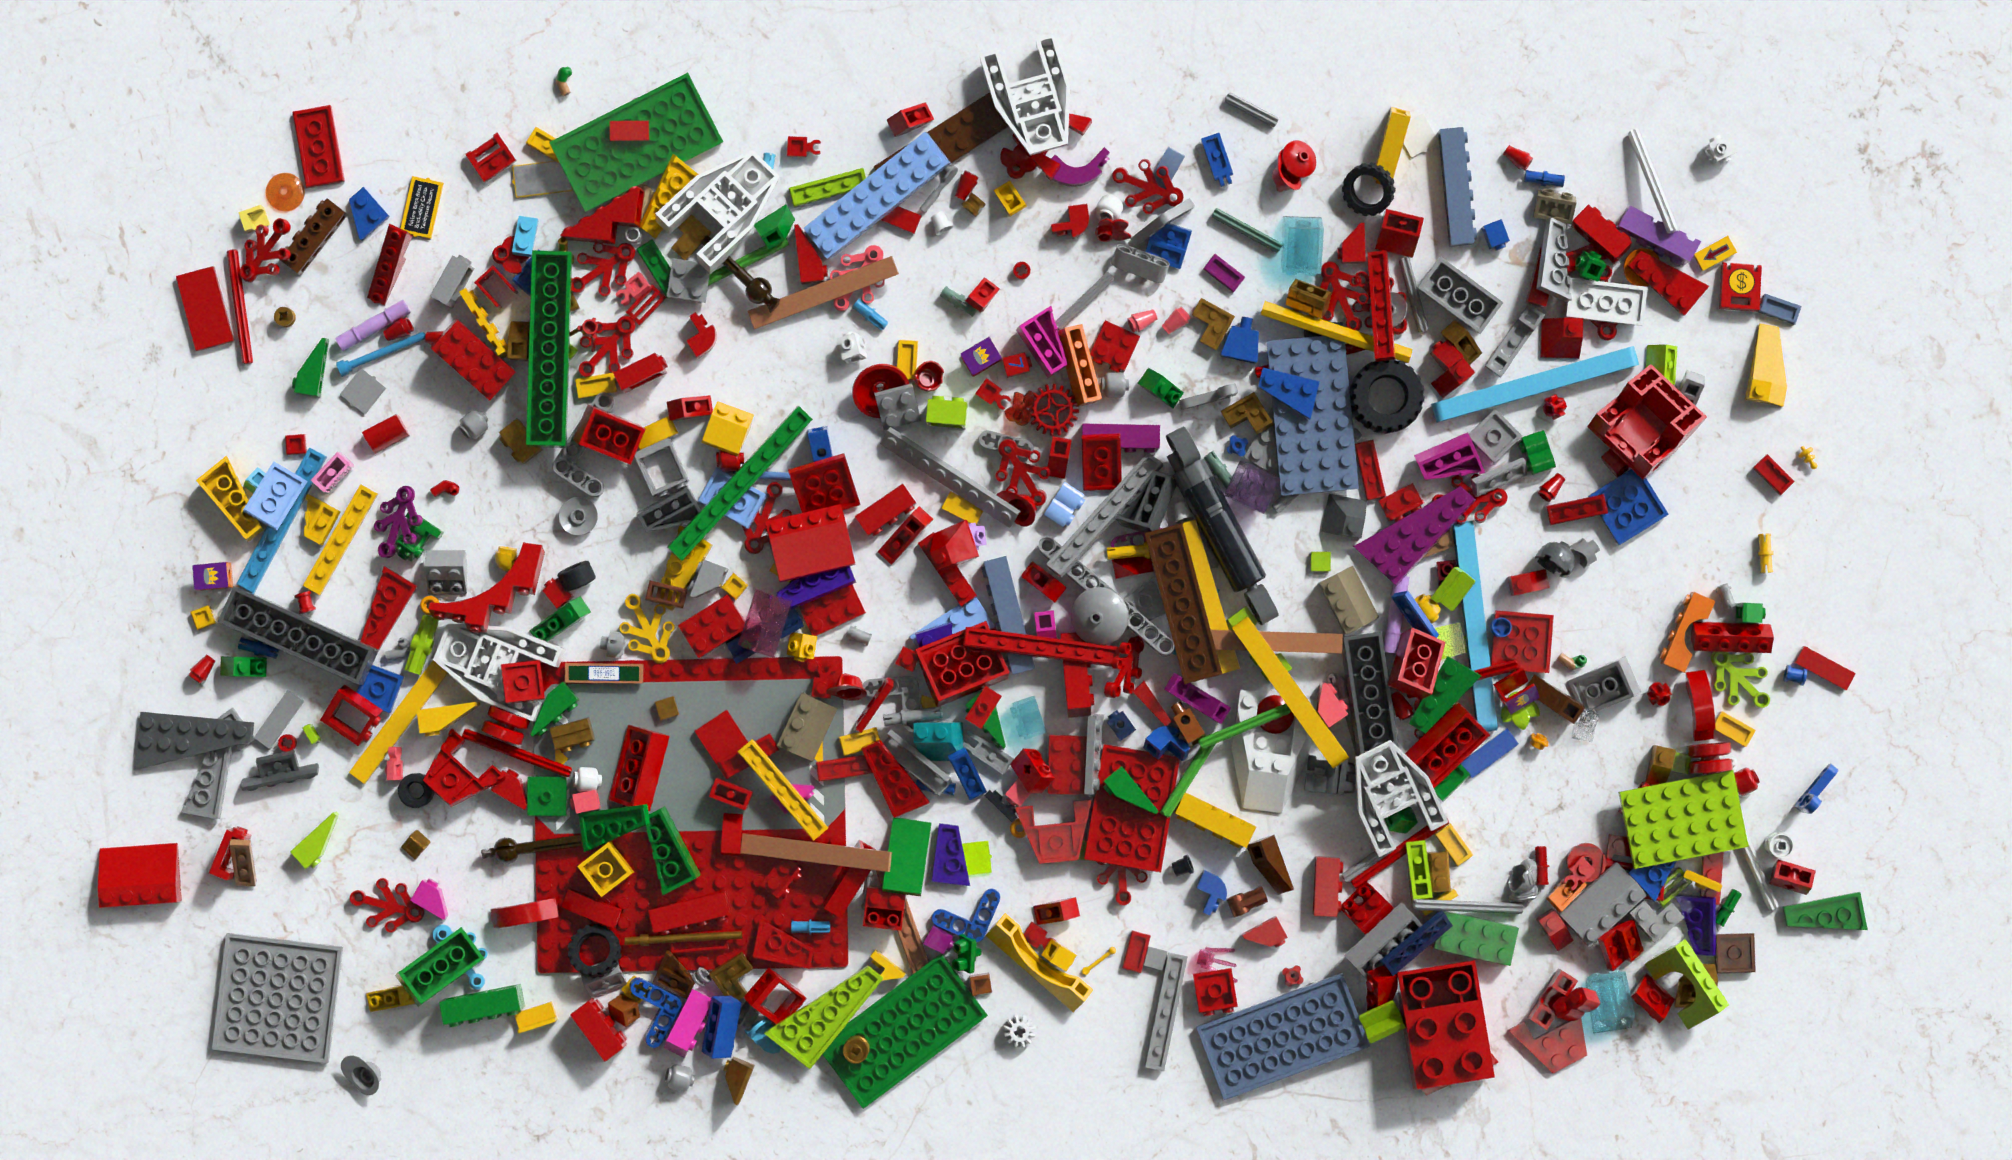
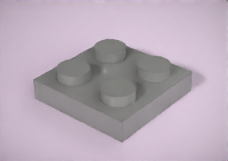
M673 258L667 297L706 303L710 273L698 262Z
M912 383L874 393L884 430L921 421Z
M1496 408L1469 433L1472 442L1493 463H1496L1522 437Z

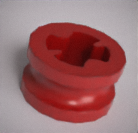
M1018 262L1013 267V272L1017 278L1026 279L1030 275L1031 269L1026 262ZM1022 265H1025L1027 273H1023L1022 276L1018 275L1019 272H1016L1017 267L1021 268Z
M285 734L279 738L278 746L282 751H292L297 746V740L293 735ZM285 738L292 740L290 748L283 746Z

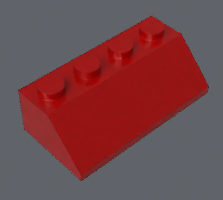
M1457 703L1405 755L1429 777L1433 788H1435L1479 747L1490 734L1460 703Z
M628 725L609 800L625 806L647 804L648 811H650L670 736Z

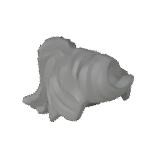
M1526 859L1521 864L1512 868L1513 874L1508 885L1511 892L1514 893L1508 897L1510 903L1528 902L1535 899L1538 895V887L1535 885L1537 881V864L1531 859Z

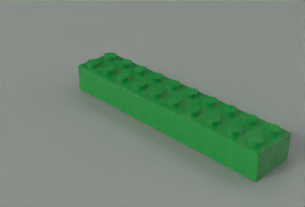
M532 250L527 447L567 448L573 257L572 252Z

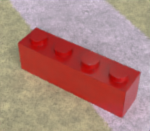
M726 891L648 910L653 933L659 932V935L671 933L670 929L678 928V931L689 929V925L694 923L697 926L709 924L708 920L716 919V922L726 920L727 915L731 914Z

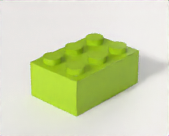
M932 396V399H928L927 426L966 429L967 402H964V398L952 397V401L945 400L943 396Z

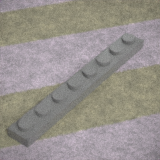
M892 427L884 435L880 443L882 446L1010 528L1013 525L1020 510Z
M1147 453L1047 562V568L1062 578L1110 526L1118 513L1120 514L1125 509L1127 502L1130 499L1132 500L1139 492L1138 489L1153 470L1159 472L1163 467V463L1150 453Z

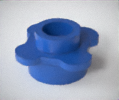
M1232 435L1229 439L1230 445L1227 447V452L1229 454H1238L1241 457L1246 454L1245 447L1248 444L1247 438L1241 439L1237 438L1236 435Z

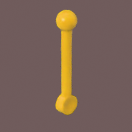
M1110 947L1107 953H1105L1103 956L1097 959L1090 966L1084 967L1082 969L1083 974H1089L1090 970L1093 967H1095L1097 964H1099L1101 961L1107 958L1110 954H1115L1116 949L1114 947Z

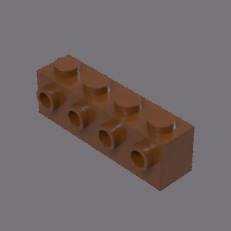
M328 198L325 201H320L316 207V213L306 219L304 222L305 227L302 231H297L292 238V244L289 247H285V249L290 251L291 256L287 261H281L299 275L304 273L349 215Z

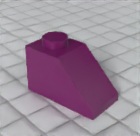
M933 924L923 944L944 954L945 951L949 952L951 950L954 936Z

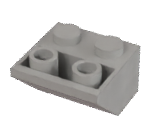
M426 550L424 571L428 594H467V559L465 550Z
M704 560L703 563L699 562L695 572L698 574L696 581L692 580L688 590L691 592L690 596L698 598L722 587L728 568Z

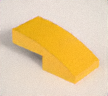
M669 416L644 427L646 430L639 448L642 450L678 434L674 422L669 421Z

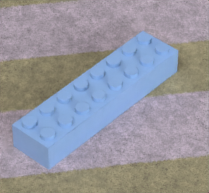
M924 132L803 229L827 259H832L947 168L951 162L931 136Z

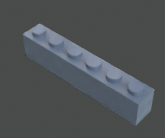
M1463 127L1440 129L1438 137L1449 247L1472 245L1475 243L1474 240L1477 239V230L1473 228L1472 221L1475 220V210L1471 209L1473 190H1469V182L1472 181L1471 170H1467L1470 156L1469 151L1465 149V143H1468L1467 132H1464Z
M1003 556L984 561L985 566H981L983 577H988L989 585H986L988 596H993L994 603L991 604L993 615L998 616L999 622L995 623L997 631L1026 635L1007 557ZM1007 653L1009 660H1005L1008 670L1012 671V674L1035 669L1032 656Z

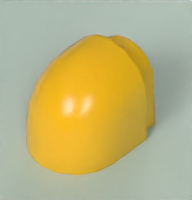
M499 546L498 551H495V562L501 570L508 572L517 559V548Z

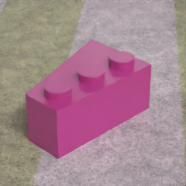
M1052 306L1038 313L1016 329L1047 378L1059 372L1067 365L1057 331L1058 328L1053 317Z
M1468 432L1414 455L1425 480L1447 478L1452 475L1465 476L1471 473H1485Z
M692 989L666 1040L665 1049L683 1058L686 1057L689 1050H693L697 1042L695 1037L697 1033L701 1034L706 1024L703 1021L709 1013L710 997Z

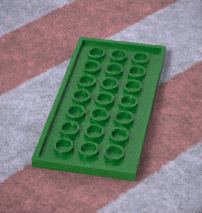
M687 72L550 141L549 144L584 211L587 212L628 191L631 187L638 186L664 173L673 154L683 162H686L723 143V140ZM609 121H649V141H610Z
M940 953L849 1021L822 1055L864 1109L986 1018L988 1014L944 955ZM854 1035L864 1037L870 1045L867 1058L860 1063L849 1062L843 1054L846 1041Z

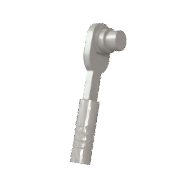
M948 166L943 170L946 175L938 188L933 190L920 207L923 212H927L939 197L941 190L955 177L958 172L957 167Z

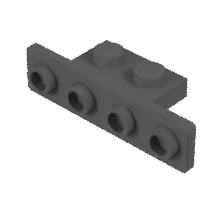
M294 750L256 758V765L260 775L243 778L241 789L242 791H253L259 787H273L279 783H292L303 778L311 779L318 775L319 764L315 763L299 767Z

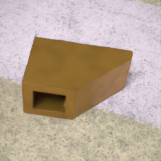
M511 321L507 352L509 360L529 361L530 322Z

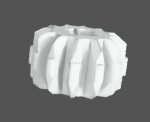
M1014 1015L1015 1022L1009 1018L1007 1021L1011 1026L1004 1025V1029L1009 1030V1032H1005L1003 1035L1004 1037L1011 1036L1007 1040L1008 1044L1015 1040V1048H1017L1018 1042H1021V1046L1024 1048L1025 1040L1029 1044L1032 1043L1028 1036H1036L1035 1033L1029 1032L1035 1030L1036 1026H1028L1032 1023V1019L1024 1022L1025 1015H1022L1021 1021H1018V1015ZM1018 1026H1021V1029H1025L1022 1036L1014 1033Z

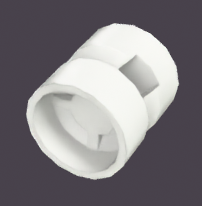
M1773 832L1766 837L1764 847L1771 856L1787 858L1793 853L1795 844L1792 837L1788 834Z

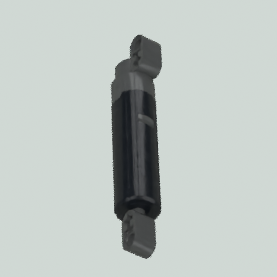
M1184 426L1167 434L1166 439L1173 452L1167 456L1175 472L1172 477L1231 588L1236 593L1247 589L1244 597L1260 625L1279 616L1278 610L1264 585H1257V582L1266 577V573L1206 460H1201L1200 453Z

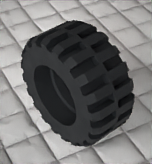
M1401 360L1370 362L1355 375L1350 385L1351 411L1355 414L1358 422H1361L1365 428L1371 429L1373 432L1387 434L1400 431L1414 422L1423 408L1422 404L1425 396H1423L1424 386L1420 382L1421 378L1414 372L1411 366H1407ZM1391 378L1402 386L1405 399L1402 407L1397 412L1382 414L1371 406L1368 398L1369 389L1378 379Z

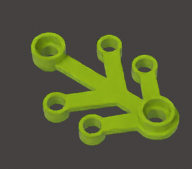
M1713 651L1711 662L1716 666L1714 689L1716 691L1725 690V668L1730 673V695L1727 697V702L1730 705H1737L1740 701L1738 696L1739 682L1753 697V702L1757 707H1767L1770 703L1769 695L1759 692L1744 677L1756 676L1758 678H1765L1768 674L1765 667H1757L1756 669L1735 668L1731 664V662L1753 663L1754 656L1751 653L1738 655L1729 654V652ZM1719 654L1723 656V661L1721 662L1717 660ZM1746 655L1751 657L1749 662H1746L1744 659ZM1759 669L1764 670L1763 676L1758 675ZM1718 682L1723 683L1722 689L1717 688ZM1731 696L1736 697L1735 703L1730 701ZM1760 696L1764 698L1762 704L1758 702V697Z

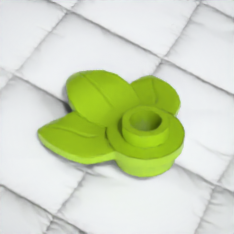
M1517 692L1511 693V694L1508 696V698L1511 697L1512 695L1516 694ZM1535 701L1511 715L1505 706L1501 710L1502 721L1509 722L1512 720L1521 730L1526 729L1530 717L1540 716V710Z

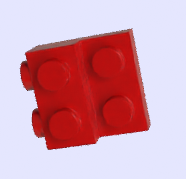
M1105 320L1090 353L1092 361L1099 365L1106 363L1110 365L1109 369L1115 372H1125L1140 336Z
M1232 968L1193 974L1199 1013H1203V1016L1215 1015L1217 1010H1222L1223 1013L1234 1012V1008L1238 1007Z

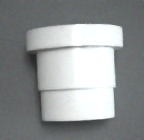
M938 212L930 218L936 235H942L953 228L952 223L948 221L944 212Z
M629 227L624 233V238L627 243L636 246L643 241L644 233L639 227ZM632 230L638 231V237L635 240L628 238V234Z
M1186 501L1174 504L1176 523H1183L1194 519Z

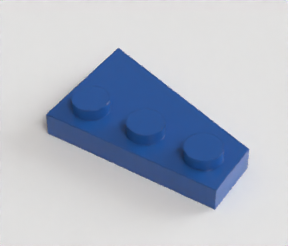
M1262 368L1258 388L1282 401L1306 418L1311 419L1320 381Z
M1677 861L1637 869L1632 868L1627 873L1655 902Z

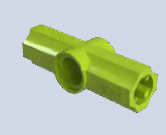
M423 614L417 634L415 633L410 645L411 652L404 670L421 675L427 656L430 655L434 645L433 638L439 620Z

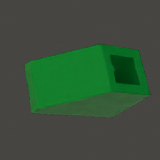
M785 204L755 223L754 227L770 250L786 240L795 218Z
M1150 368L1145 371L1137 383L1171 408L1176 406L1184 394L1183 391L1163 375Z
M221 656L220 676L266 677L267 658Z

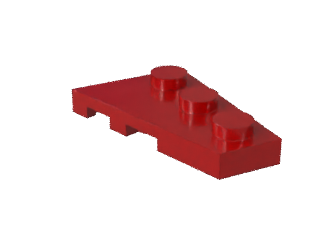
M760 919L753 958L810 969L814 949Z

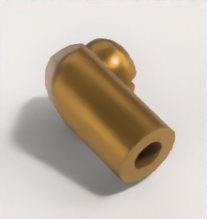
M559 238V251H568L567 238Z

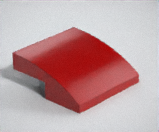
M1635 920L1621 923L1598 938L1606 967L1611 971H1614L1625 960L1632 962L1644 951Z

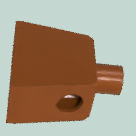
M1181 701L1171 706L1176 715L1173 717V720L1186 743L1191 748L1199 743V739L1206 736L1205 732L1190 708L1185 709ZM1184 719H1189L1190 722L1188 724H1183L1182 721Z

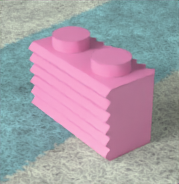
M336 452L311 481L323 492L330 493V490H333L335 484H338V481H341L343 476L349 473L354 464L342 453Z

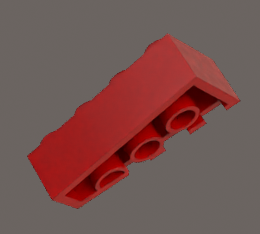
M1076 632L1060 634L1063 640L1085 642ZM1063 660L1068 718L1091 716V706L1095 705L1094 694H1090L1089 687L1093 686L1092 675H1088L1087 668H1091V664Z

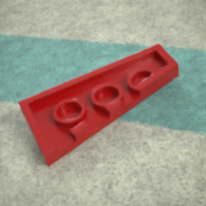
M386 566L383 567L369 618L361 638V642L379 650L418 587Z
M880 739L861 748L894 818L929 804L930 801Z

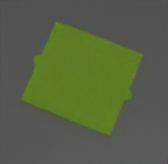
M1460 622L1435 628L1439 634L1437 638L1446 642L1442 659L1447 658V656L1453 657L1467 653L1464 640L1466 636L1463 635Z
M989 842L962 843L968 875L991 873L990 858H992V855L989 851Z

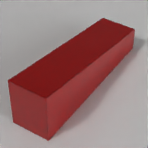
M1145 681L1134 689L1133 693L1165 726L1172 722Z

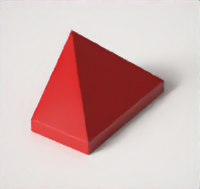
M1143 556L1112 560L1115 579L1154 572L1151 557L1150 559Z

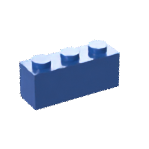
M712 996L701 1052L712 1059L731 1058L742 1002L732 996Z

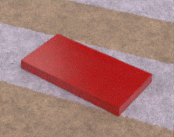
M326 105L293 111L306 188L345 182L332 106Z
M211 266L176 276L195 350L200 351L233 342L234 337L215 267Z

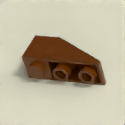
M1534 674L1526 687L1534 683L1539 694L1537 700L1575 724L1585 709L1584 705Z
M1275 835L1261 838L1248 844L1247 849L1253 864L1277 894L1294 890Z

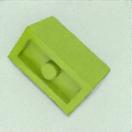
M1667 344L1647 345L1646 367L1651 364L1668 381L1675 385L1678 346Z
M1454 567L1431 599L1436 603H1442L1450 611H1454L1476 581L1459 567Z
M1393 1000L1358 1016L1371 1044L1406 1028L1403 1015Z

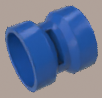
M1496 618L1490 624L1491 633L1496 637H1505L1510 634L1512 629L1511 622L1506 618Z

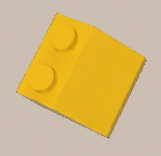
M717 401L702 443L738 456L750 431L754 414Z

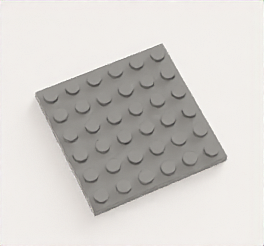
M226 933L212 1050L329 1063L343 947Z

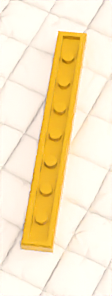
M1267 301L1264 302L1261 311L1262 316L1374 352V339L1371 335L1314 318ZM1394 343L1396 360L1409 363L1412 349Z
M1196 520L1185 522L1183 527L1211 630H1229ZM1216 650L1222 674L1240 669L1235 650Z
M434 660L349 771L350 774L362 783L366 784L387 756L388 748L396 744L417 716L416 710L423 708L448 674Z

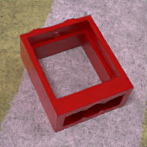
M653 353L613 374L621 390L627 393L666 374L665 368L668 365L662 355L659 356Z
M344 684L337 690L320 721L359 746L361 743L369 741L373 735L371 732L372 728H376L382 720L380 715L383 710ZM344 700L370 717L361 733L335 716Z
M770 968L764 972L744 996L745 1000L753 1008L775 1024L795 1013L807 999L798 988ZM780 983L790 990L791 994L773 1013L763 1006L762 1002Z

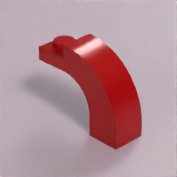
M1705 670L1686 672V690L1692 709L1694 742L1714 739V729H1716L1715 712Z
M555 898L490 909L494 928L516 926L559 917Z

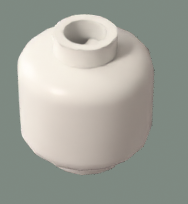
M1112 195L1103 196L1096 206V217L1100 221L1107 218L1112 221L1119 219L1123 210L1122 202Z
M580 767L577 769V772L573 773V787H576L578 792L597 790V787L602 784V775H598L596 768Z

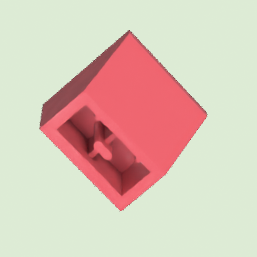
M1322 682L1319 684L1316 711L1327 727L1330 728L1348 715L1346 712L1348 707L1342 699H1337L1335 696L1337 691L1331 683Z

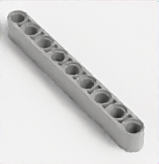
M1047 536L1040 539L1038 545L1040 552L1048 560L1062 547L1053 538ZM1045 542L1053 544V548L1050 551L1042 549V545ZM1079 560L1066 573L1070 579L1085 591L1090 589L1086 586L1087 581L1090 579L1097 582L1096 587H1105L1113 590ZM1080 567L1082 569L1081 575L1074 576L1071 573L1072 569ZM1124 600L1129 613L1127 627L1158 654L1164 657L1170 656L1174 651L1173 641ZM1133 617L1141 619L1139 626L1131 625L1130 621ZM1154 630L1156 632L1155 638H1146V631ZM1168 642L1171 645V649L1168 652H1163L1160 649L1162 643Z

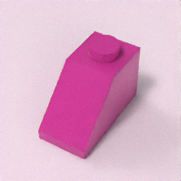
M430 878L422 880L410 901L443 920L447 919L448 912L442 889L438 887L436 881Z

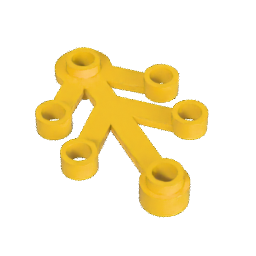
M636 594L628 595L625 599V604L629 609L634 610L643 629L631 626L628 622H623L620 624L619 630L623 634L630 633L649 639L652 647L643 645L638 640L633 639L628 643L629 649L651 654V658L657 663L666 662L670 657V650L667 644L670 634L675 629V625L670 621L665 622L660 643L656 637L661 617L665 614L666 608L661 604L654 607V616L650 626L640 607L641 598ZM632 598L637 599V604L634 606L630 603ZM659 606L663 608L661 614H658L656 611ZM668 623L672 625V630L670 631L665 629ZM624 624L629 626V630L626 632L622 630ZM633 641L637 642L638 647L636 649H633L631 647V643ZM658 650L664 651V655L662 657L657 656Z

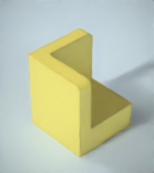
M262 205L238 212L244 230L248 233L255 231L256 227L260 224L270 225L265 208Z

